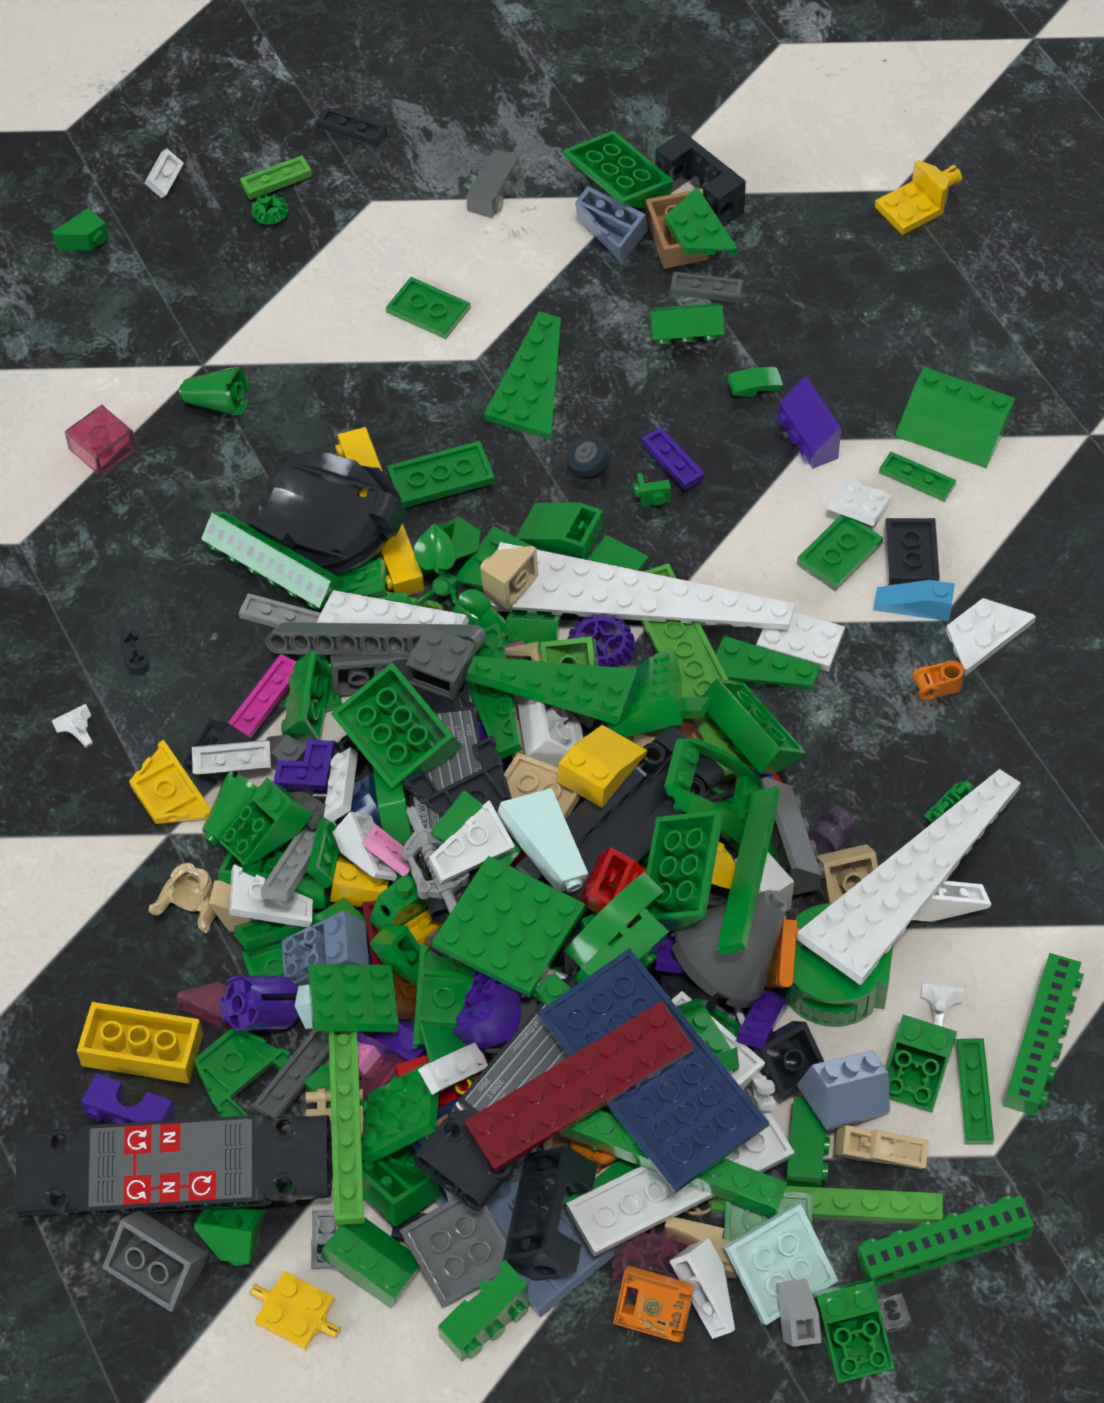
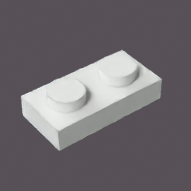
M168 149L163 150L147 177L145 184L158 196L164 197L167 195L184 163Z

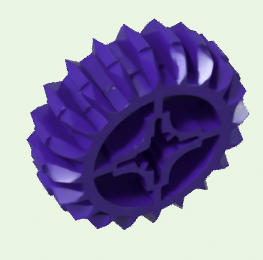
M593 613L591 619L583 617L582 623L576 622L574 629L569 631L568 639L593 637L596 639L598 666L620 668L619 665L627 666L628 662H631L633 659L635 637L631 633L630 627L625 626L623 619L616 621L614 615L606 618L604 613L601 617H596Z

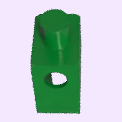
M405 875L380 893L369 918V922L379 932L385 925L403 926L426 910V899L418 897L415 881L410 876Z

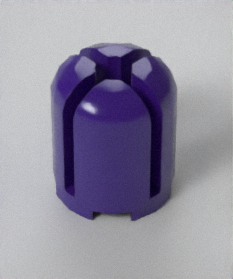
M232 976L226 981L230 982L226 989L225 997H220V1012L223 1021H228L231 1027L235 1029L233 1031L283 1030L296 1022L299 1015L295 1008L296 1000H284L285 998L296 997L298 992L297 986L285 976Z

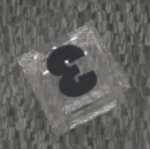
M902 1293L878 1299L885 1330L910 1324L911 1319Z

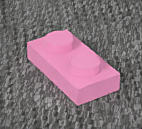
M375 824L361 844L371 854L376 855L388 864L391 870L405 876L410 871L411 866L409 861H405L402 858L401 850L403 845Z

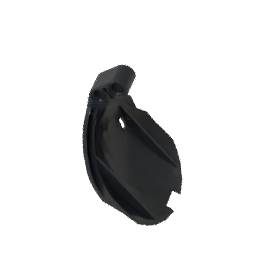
M317 449L302 453L279 467L266 481L274 489L265 508L256 504L254 508V515L286 531L296 541V545L292 549L294 552L336 576L356 569L375 557L387 541L398 534L407 515L399 492L380 468L362 466L356 460ZM359 490L367 491L366 497L358 496Z

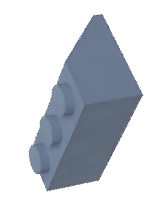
M873 1050L813 1064L797 1084V1087L826 1130L884 1116L890 1112L888 1071Z

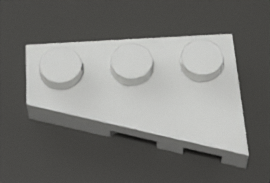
M489 800L474 816L465 822L462 828L446 840L429 857L428 862L440 884H443L481 866L488 856L496 859L513 851L515 845Z

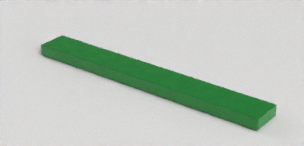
M777 786L752 792L717 945L721 955L747 949L781 793Z

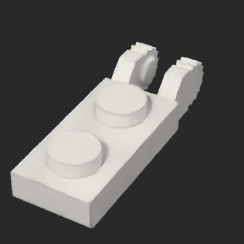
M758 1072L743 1090L759 1109L771 1111L776 1108V1101L773 1097L765 1095L774 1093L775 1086L771 1080H767L765 1075L762 1076Z

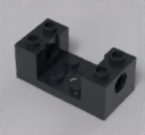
M684 131L656 148L655 165L674 180L671 193L691 180L694 185L703 189L704 198L723 227L744 213L746 180Z
M567 1145L529 1154L523 1163L503 1260L505 1259L511 1267L534 1280L576 1272L582 1245L558 1231L565 1195L569 1193L593 1191L598 1164Z

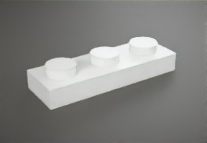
M260 740L192 747L193 773L206 774L271 767L270 741Z
M351 747L342 753L336 754L331 760L324 817L330 822L335 821L351 810L358 753Z
M474 1042L428 1063L418 1070L433 1095L482 1072L488 1064Z

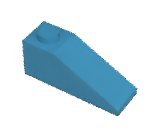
M925 580L877 587L873 611L949 621L955 583Z

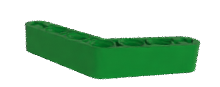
M373 767L382 830L404 846L412 835L409 817L406 813L407 804L404 787L401 785L392 790ZM411 868L410 871H409L406 875L410 876V877L414 880V878H413V876H412V874H411V870H412V868ZM395 872L397 878L395 879V881L392 880L393 884L397 882L398 879L403 877L398 872Z

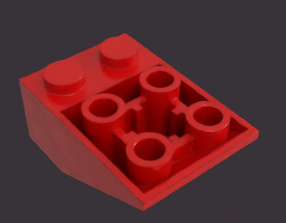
M610 847L598 856L579 901L584 903L588 909L599 913L624 888L647 871L635 860ZM638 916L627 926L628 928L634 925Z

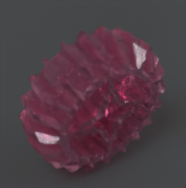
M654 1227L650 1229L649 1234H645L644 1231L639 1236H634L628 1239L629 1241L620 1243L621 1249L614 1251L616 1259L612 1260V1268L615 1269L613 1271V1279L619 1280L617 1282L618 1289L621 1290L624 1271L630 1259L635 1261V1265L639 1269L679 1280L675 1271L672 1274L667 1271V1267L664 1265L665 1257L668 1255L671 1259L685 1249V1245L683 1243L676 1244L677 1237L675 1235L666 1238L667 1231L665 1229L661 1231L660 1235L656 1234ZM629 1287L627 1298L635 1294L636 1302L639 1289Z

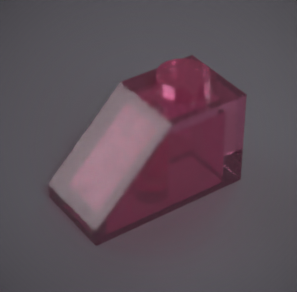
M214 982L179 992L176 997L180 1010L227 1032L231 1025L228 1021H223L220 997H225L229 984L223 985L219 982Z

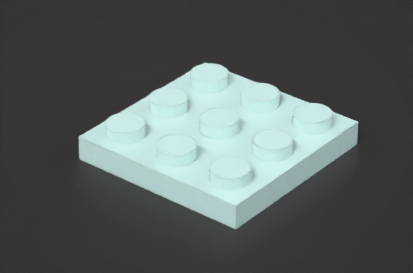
M799 1203L793 1204L724 1246L761 1323L764 1325L780 1317L777 1282L807 1279L811 1292L826 1289L838 1282L806 1213Z

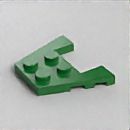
M231 1028L194 1058L193 1065L219 1117L247 1116L232 1099L271 1066L280 1071L292 1056L290 1052L282 1048L277 1049L267 1044L266 1040L248 1031H233L235 1029Z

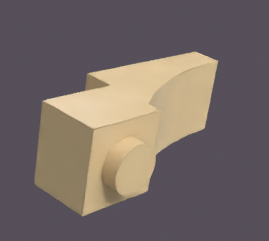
M845 1125L837 1128L834 1156L922 1170L926 1169L929 1140L882 1130L871 1131Z
M676 1217L666 1220L664 1238L683 1243L687 1246L709 1238L724 1265L725 1277H739L724 1248L726 1244L731 1242L723 1239L724 1228Z

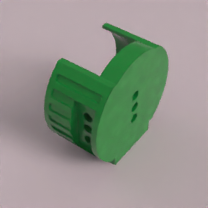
M833 903L817 905L800 913L795 918L797 920V928L799 930L802 929ZM796 939L793 983L786 988V1003L796 1014L805 1020L827 1027L852 1025L870 1016L874 1008L885 1010L893 944L888 953L881 957L878 965L863 984L860 985Z

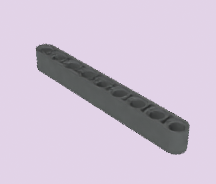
M283 622L268 635L266 644L272 652L278 654H308L311 651H316L317 654L410 656L425 628L429 626L468 641L469 639L475 643L476 654L484 644L486 634L478 625Z

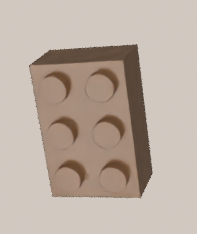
M690 191L646 199L645 214L647 225L664 269L709 260V255L702 253L685 255L665 224V216Z

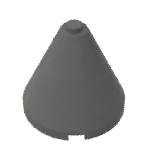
M776 890L759 892L746 950L721 955L717 949L727 903L707 909L705 918L679 931H671L670 936H675L676 943L672 946V949L681 967L710 996L713 997L718 992L729 998L726 1001V1005L736 1008H747L752 1006L764 993L787 911L786 898Z

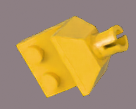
M918 160L914 163L912 182L875 200V207L904 235L943 214L949 187L962 181L961 172L959 169H956L955 165L940 171L936 166Z

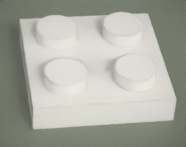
M846 479L829 501L828 510L874 526L889 506L892 495L885 493L881 489L863 485L859 481Z

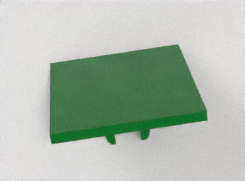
M423 1022L419 1024L430 1063L467 1046L452 1034L455 1027ZM474 1075L469 1077L468 1079L475 1081L477 1079V1076Z

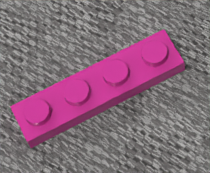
M280 654L228 723L252 738L290 688L289 676L293 674L296 661Z

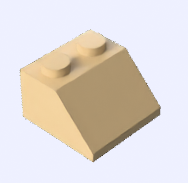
M534 546L497 550L491 557H487L480 567L483 594L508 610L539 575L537 549Z
M867 844L816 855L817 863L821 862L824 868L825 878L821 879V886L827 904L834 903L878 867L876 853Z

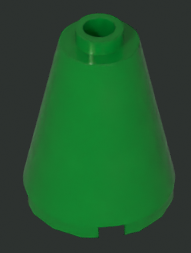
M232 367L195 376L183 381L179 387V395L185 403L231 415H242L248 405V399H244L245 392H249L248 378L245 371L239 369L240 367Z
M229 771L202 828V831L205 833L203 838L215 847L217 844L222 845L219 842L255 794L258 787L239 774L234 778L233 771Z

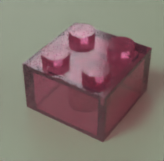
M102 404L64 431L69 450L99 476L137 449L133 430Z

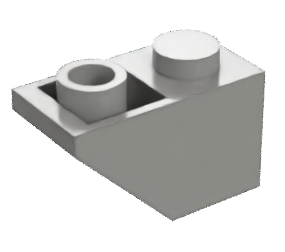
M807 1279L777 1282L783 1342L793 1347L822 1343L819 1313Z

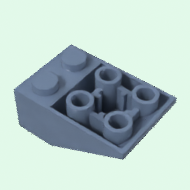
M344 910L283 939L284 976L289 978L298 988L299 986L309 984L308 964L369 965L365 921Z

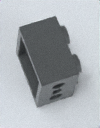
M427 626L406 663L405 677L414 687L454 701L466 679L468 669L475 656V643ZM417 671L450 682V690L439 688L417 680L414 677Z

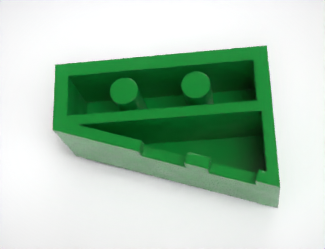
M644 908L638 914L639 917L634 925L630 928L625 926L619 932L621 935L611 944H606L580 968L574 981L579 984L629 948L647 969L658 958L655 954L669 931Z
M505 1259L498 1265L501 1271L489 1283L484 1279L478 1285L481 1291L469 1302L464 1299L438 1325L439 1337L461 1362L468 1357L473 1358L479 1354L483 1345L491 1338L493 1340L497 1339L505 1331V1326L513 1320H520L528 1311V1284Z

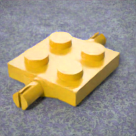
M283 1271L278 1282L270 1291L256 1283L252 1286L253 1289L251 1288L249 1294L263 1301V1307L254 1321L257 1326L305 1351L308 1349L313 1338L321 1331L334 1339L340 1334L341 1327L327 1321L328 1312L335 1302V1297L286 1271Z

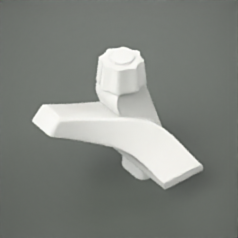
M86 704L51 720L57 733L62 731L70 732L85 748L92 745V740L86 728L88 727L87 720L91 717V714Z
M923 982L921 997L926 998L931 1003L933 1024L943 1027L950 1007L956 1003H962L964 988Z

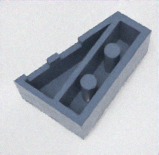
M587 186L575 202L578 219L622 264L648 231L646 214L630 206L622 205L617 200Z

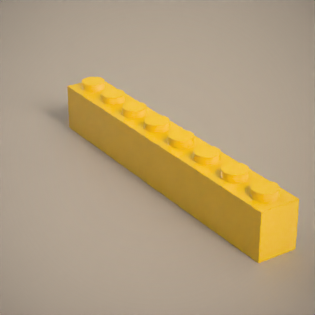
M366 427L338 434L339 444L335 445L338 456L356 460L362 466L378 467L381 469ZM359 490L358 496L366 497L367 491ZM402 523L398 534L387 541L378 553L377 559L381 558L386 562L387 590H392L393 593L405 592L411 595L424 591L423 576L415 560L413 549Z

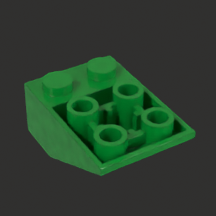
M580 502L535 503L516 538L541 551L586 560L603 529V510Z
M266 778L232 825L225 831L219 842L245 867H248L297 836L313 813L286 789Z
M902 1014L886 1067L889 1078V1098L933 1112L958 1031Z
M865 1278L811 1292L819 1313L820 1331L837 1383L895 1369L874 1281Z

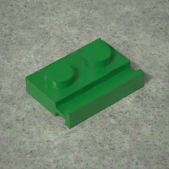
M381 558L364 563L356 569L338 575L339 578L343 579L338 590L340 592L372 598L387 594L385 584H387L386 562Z

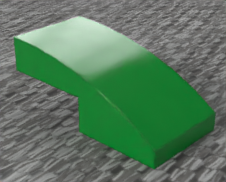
M777 367L751 368L737 371L727 376L734 396L755 397L758 390L780 392L783 387Z

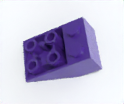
M475 970L473 982L465 994V1002L461 1012L456 1017L457 1023L452 1034L467 1046L475 1042L479 1050L482 1051L510 1040L515 1034L521 1018L520 992Z

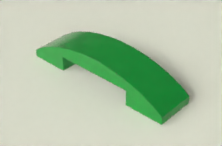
M645 872L642 873L588 923L566 948L565 952L582 967L606 944L609 945L620 934L619 932L625 926H628L644 908L648 909L664 891Z

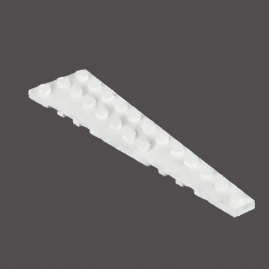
M500 542L498 550L519 548L522 546ZM537 550L538 577L508 610L489 599L496 611L512 612L513 609L527 610V613L537 614V611L552 612V615L575 613L581 617H592L593 613L596 617H601L604 613L606 618L614 615L616 619L666 622V619L681 620V623L690 624L691 621L706 622V625L730 623L732 626L737 627L751 626L753 628L789 630L795 603L541 550Z
M1000 769L800 929L797 932L796 939L855 982L862 985L878 965L881 957L892 948V944L897 937H901L910 921L917 917L921 908L926 906L959 865L961 858L968 854L973 843L980 839L986 827L993 823L998 813L1006 807L1018 792L1020 782Z

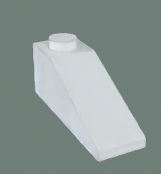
M349 812L332 832L340 852L372 877L395 881L397 878L395 871L391 870L388 864L376 855L371 854L361 844L369 830L375 825L371 815Z
M945 881L926 906L921 908L920 913L914 920L933 922L987 909L991 906V902L982 884Z
M709 1238L688 1246L669 1262L679 1280L695 1286L693 1294L689 1296H693L692 1303L712 1339L731 1333L735 1330L724 1265Z

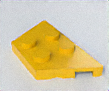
M164 740L159 742L158 750L151 758L148 757L145 760L141 770L136 772L129 781L131 788L155 824L207 819L211 810Z

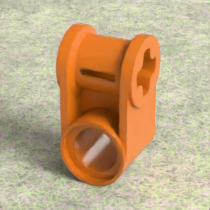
M947 661L933 666L918 668L912 673V679L919 687L920 691L918 694L920 699L927 701L959 692L963 684L964 670L959 662Z

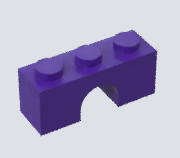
M98 1073L95 1074L81 1101L86 1116L97 1122L103 1120L111 1124L166 1121L172 1120L175 1115V1109L171 1100L146 1092L142 1101L135 1106L126 1107L121 1105L125 1096L122 1082Z

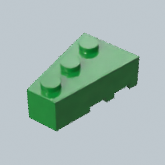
M392 1154L371 1164L362 1159L363 1198L395 1227L440 1197L439 1184L423 1171L415 1168L414 1163L409 1161L406 1163L393 1159Z

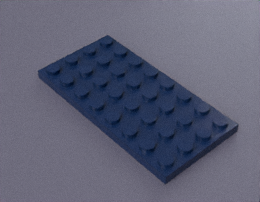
M629 948L538 1011L537 1016L568 1057L659 1002L662 1001L692 1044L694 1051L612 1100L606 1106L674 1194H676L767 1128L769 1122Z

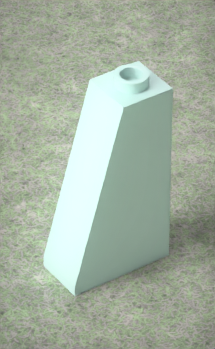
M552 788L501 802L497 815L503 826L553 888L560 892L566 890L567 892H574L582 888L588 872Z

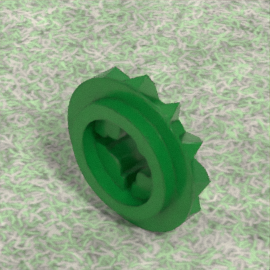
M265 194L264 198L257 197V201L252 203L251 212L256 221L262 224H275L287 216L288 205L283 197L278 198L276 194L268 197ZM272 205L273 208H270V210H268L266 213V208H269V206Z

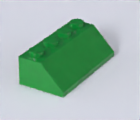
M715 679L701 696L710 697L711 706L705 715L717 723L720 733L731 739L735 744V750L751 762L750 767L758 774L774 775L807 754L744 682Z

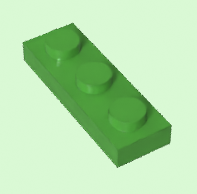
M299 156L240 178V183L251 200L312 177V170L304 157Z

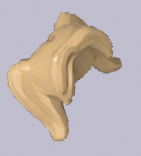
M183 863L177 866L171 873V878L163 887L158 900L154 904H150L149 912L152 915L158 916L167 909L170 903L191 912L200 911L198 928L203 933H208L211 922L217 916L209 905L213 884L208 872L204 869L195 868L191 863Z

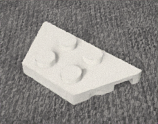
M982 598L948 624L946 633L950 642L953 643L956 657L959 658L963 666V674L965 676L1031 626L1035 622L1036 616Z

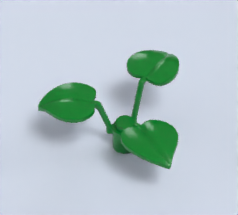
M437 524L431 525L418 539L414 547V557L417 563L427 570L435 568V572L440 575L433 581V589L412 603L409 595L405 592L393 593L385 599L417 606L435 593L439 596H446L450 593L452 602L456 605L451 612L466 615L469 620L467 625H472L492 607L487 596L475 589L462 592L457 600V590L455 589L457 580L453 574L444 571L450 569L455 562V548L449 536Z

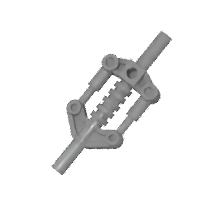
M409 807L406 813L415 832L401 850L402 858L405 861H409L412 868L411 874L417 885L418 897L421 899L429 897L439 898V900L444 899L449 913H451L457 904L454 897L455 892L468 884L469 873L466 872L440 884L428 859L436 851L435 847H440L443 843L430 834L432 829L424 827L416 807ZM420 851L433 880L426 881L421 869L416 865L414 858Z

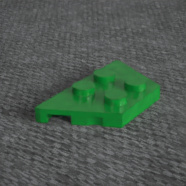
M698 187L693 189L665 216V224L685 255H697L700 253L715 255V251H729V255H737L736 245Z
M420 944L412 1045L414 1049L425 1046L420 1023L455 1027L457 1023L456 1017L461 1012L465 1002V994L470 989L474 979V972L463 966H457L453 960L446 956L440 957L430 951L429 947L425 944Z

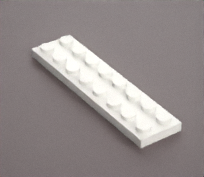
M759 1109L768 1120L769 1126L725 1157V1159L762 1173L788 1160L795 1152L771 1113ZM641 1166L566 1203V1209L592 1255L596 1256L716 1195L691 1185L685 1186L674 1194L659 1173Z

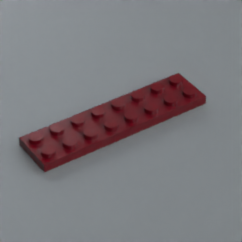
M661 1001L465 1120L464 1123L493 1170L497 1172L694 1051L667 1007Z

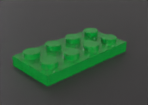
M480 441L387 466L390 481L399 492L404 508L495 483L494 474Z

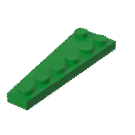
M498 622L484 628L486 640L475 656L507 659L503 634ZM467 680L488 737L493 735L500 758L503 759L523 750L513 694Z

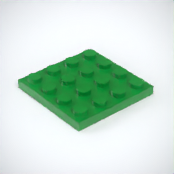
M488 856L433 939L432 948L531 997L585 911V904Z

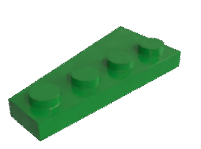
M727 636L723 637L716 653L730 681L754 682L755 685L775 684L785 688L812 690L821 665Z

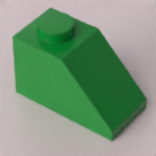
M89 208L52 232L55 247L58 250L91 251L109 239L106 223Z
M385 925L369 944L383 965H391L392 971L412 985L417 986L420 945L407 926Z

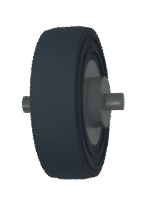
M585 434L577 438L569 447L567 452L568 465L579 476H594L601 472L608 464L611 454L610 448L601 436Z

